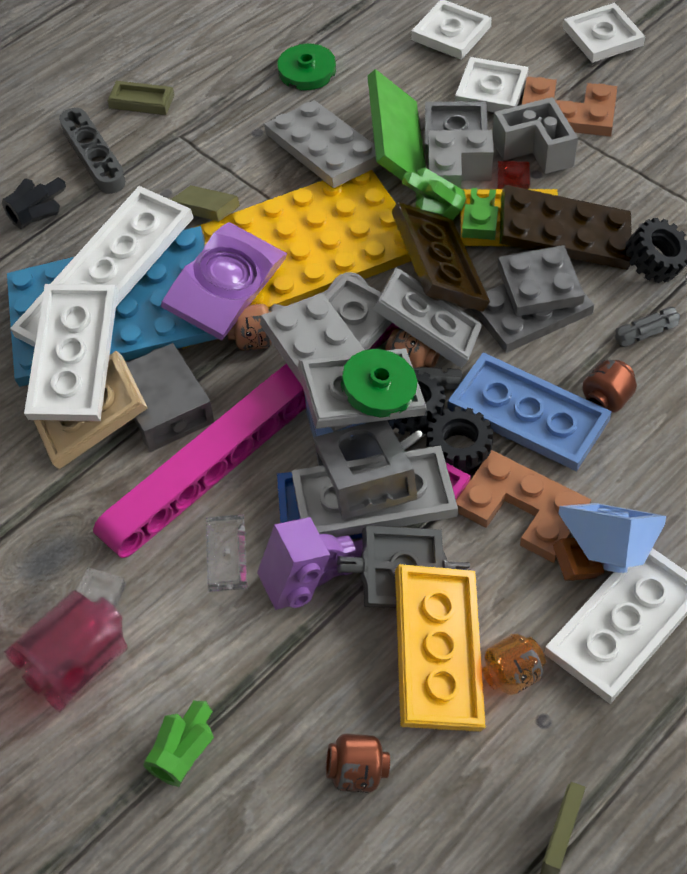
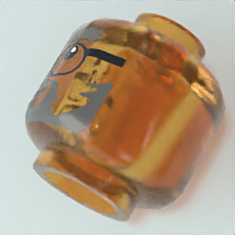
M514 633L486 649L484 655L486 666L482 668V673L492 689L500 688L508 695H515L542 679L543 666L546 665V659L542 649L532 637L525 638L520 634Z

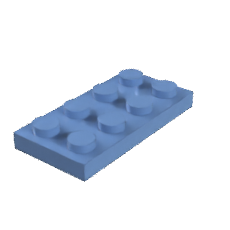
M484 352L449 398L447 405L451 412L454 411V407H461V411H466L467 407L471 408L474 415L480 412L484 415V421L489 420L493 432L576 472L610 421L612 412Z

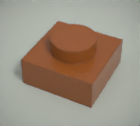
M561 538L553 544L565 581L596 579L604 573L602 563L589 560L575 538Z

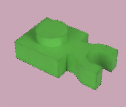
M471 188L470 204H465L462 237L495 240L498 207L494 206L496 190L490 189L487 198H480L477 196L478 188Z

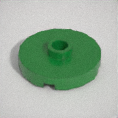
M298 44L290 47L280 55L277 61L278 74L281 81L289 86V83L296 85V89L303 91L315 90L327 85L330 82V78L336 74L335 56L329 49L317 44Z
M369 349L351 356L344 365L340 385L342 392L344 390L348 396L347 401L353 408L366 415L383 418L390 417L391 413L400 411V414L407 410L414 400L418 380L414 369L404 358L391 351Z

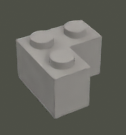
M553 97L494 111L493 143L503 161L533 153L544 174L574 167L578 137Z
M492 130L428 131V169L459 188H461L462 181L491 180L493 164Z

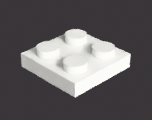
M440 0L412 29L411 40L462 60L491 28V17L449 1Z
M616 3L564 19L563 29L592 63L644 46L645 35Z
M470 57L456 92L455 102H487V111L490 112L518 106L526 78L528 77L529 67Z

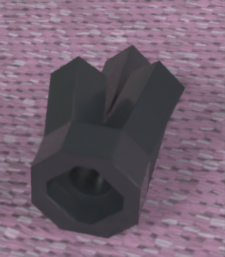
M58 177L46 185L40 183L35 187L32 180L24 178L12 194L2 199L1 204L11 222L22 229L32 222L58 215L60 205L54 200V197L65 190L66 183Z

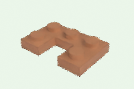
M527 77L522 105L551 97L554 98L557 80L543 77ZM587 83L584 103L555 100L575 133L611 137L618 86Z
M491 450L487 459L484 460L456 500L458 514L485 528L488 527L505 501L534 515V519L521 537L520 546L552 563L557 559L553 544L561 538H571L572 536L559 515V506L591 504V499Z

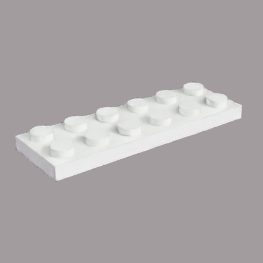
M138 186L51 284L115 285L118 290L117 307L194 218L191 209ZM43 293L10 328L16 338L35 347Z

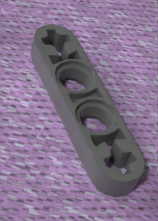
M70 108L63 111L59 118L63 134L97 187L102 192L109 194L122 190L126 183L123 168L87 113L80 108ZM74 123L80 125V127L76 128ZM82 139H93L91 142L88 143H79ZM95 157H106L104 160L99 162L91 161ZM109 171L111 179L108 176H105L106 172Z

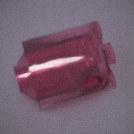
M72 590L3 653L17 669H25L26 673L22 676V679L36 694L43 690L46 691L43 696L60 713L128 649L123 638V618L116 608L103 597H100L96 602H92L82 593Z

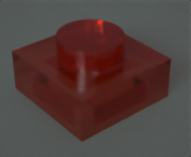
M498 161L497 189H503L505 185L529 189L530 162Z

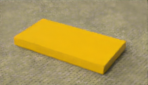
M399 564L395 569L400 727L481 732L486 727L475 571Z

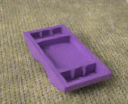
M228 222L212 234L198 257L183 268L162 300L161 307L214 337L223 340L235 325L244 309L252 303L284 262L287 253Z

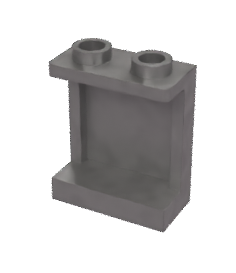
M174 343L155 349L149 354L126 363L148 409L136 416L134 420L140 428L143 442L149 452L214 423L211 401Z

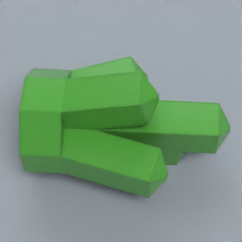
M427 168L417 170V174L406 172L403 176L402 184L416 192V208L451 220L462 211L466 201L465 192Z
M193 701L183 719L178 714L166 715L164 717L155 744L145 759L143 766L153 776L169 785L180 787L194 761L214 738L211 728L206 723L213 711L206 701Z

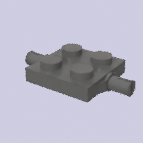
M365 526L362 529L363 551L361 556H338L337 565H339L337 567L338 573L361 574L364 584V607L396 608L395 569L399 564L471 571V569H468L470 567L469 562L447 561L442 546V529Z

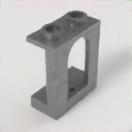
M387 420L369 422L314 437L318 466L324 465L336 491L338 509L343 520L418 500L414 468ZM383 454L389 465L352 475L346 461Z

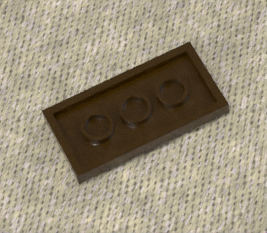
M509 185L504 186L501 193L499 244L532 251L564 245L571 259L625 270L629 269L631 257L626 256V250L628 249L626 243L632 236L631 211Z
M397 202L391 213L425 295L436 301L444 300L454 303L463 309L471 308L483 312L490 303V300L453 220Z

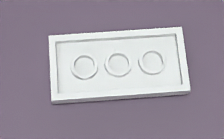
M45 284L24 415L28 420L101 421L118 290L115 285Z
M652 548L643 565L628 567L627 573L613 572L546 645L544 654L611 704L687 616V572Z

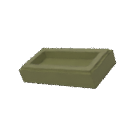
M116 81L107 100L109 109L167 115L174 98L173 87Z
M192 185L170 199L190 208L194 216L214 221L222 220L240 206L238 196Z
M574 782L567 785L540 874H559L586 789L585 786Z

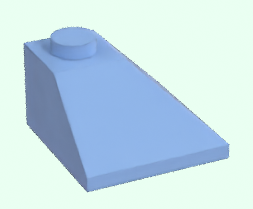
M598 503L559 506L560 517L587 558L591 561L604 563L603 569L611 572L627 573L628 567L643 565L666 522V516Z

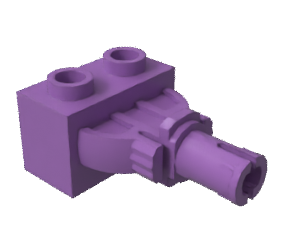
M311 517L275 524L257 571L275 610L286 607H301L311 601L316 587L323 585L334 577L352 574L337 572V567L339 566L337 565L338 556L360 557L363 551L362 540L353 542L348 535L335 537L330 534H319Z

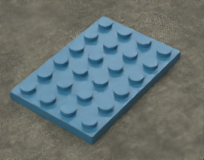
M201 226L183 230L116 307L110 354L117 351L123 356L125 361L140 358L155 349L162 348L171 343H174L178 349L218 339L161 307L162 300L183 268L193 262L206 245ZM74 257L7 273L11 327L43 293L45 284H51ZM11 331L14 379L19 387L29 385L35 347L16 338Z

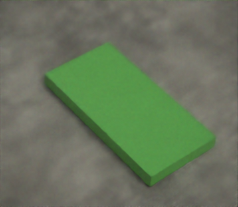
M374 69L367 76L376 162L400 180H403L406 172L417 174V170L426 168L417 101Z

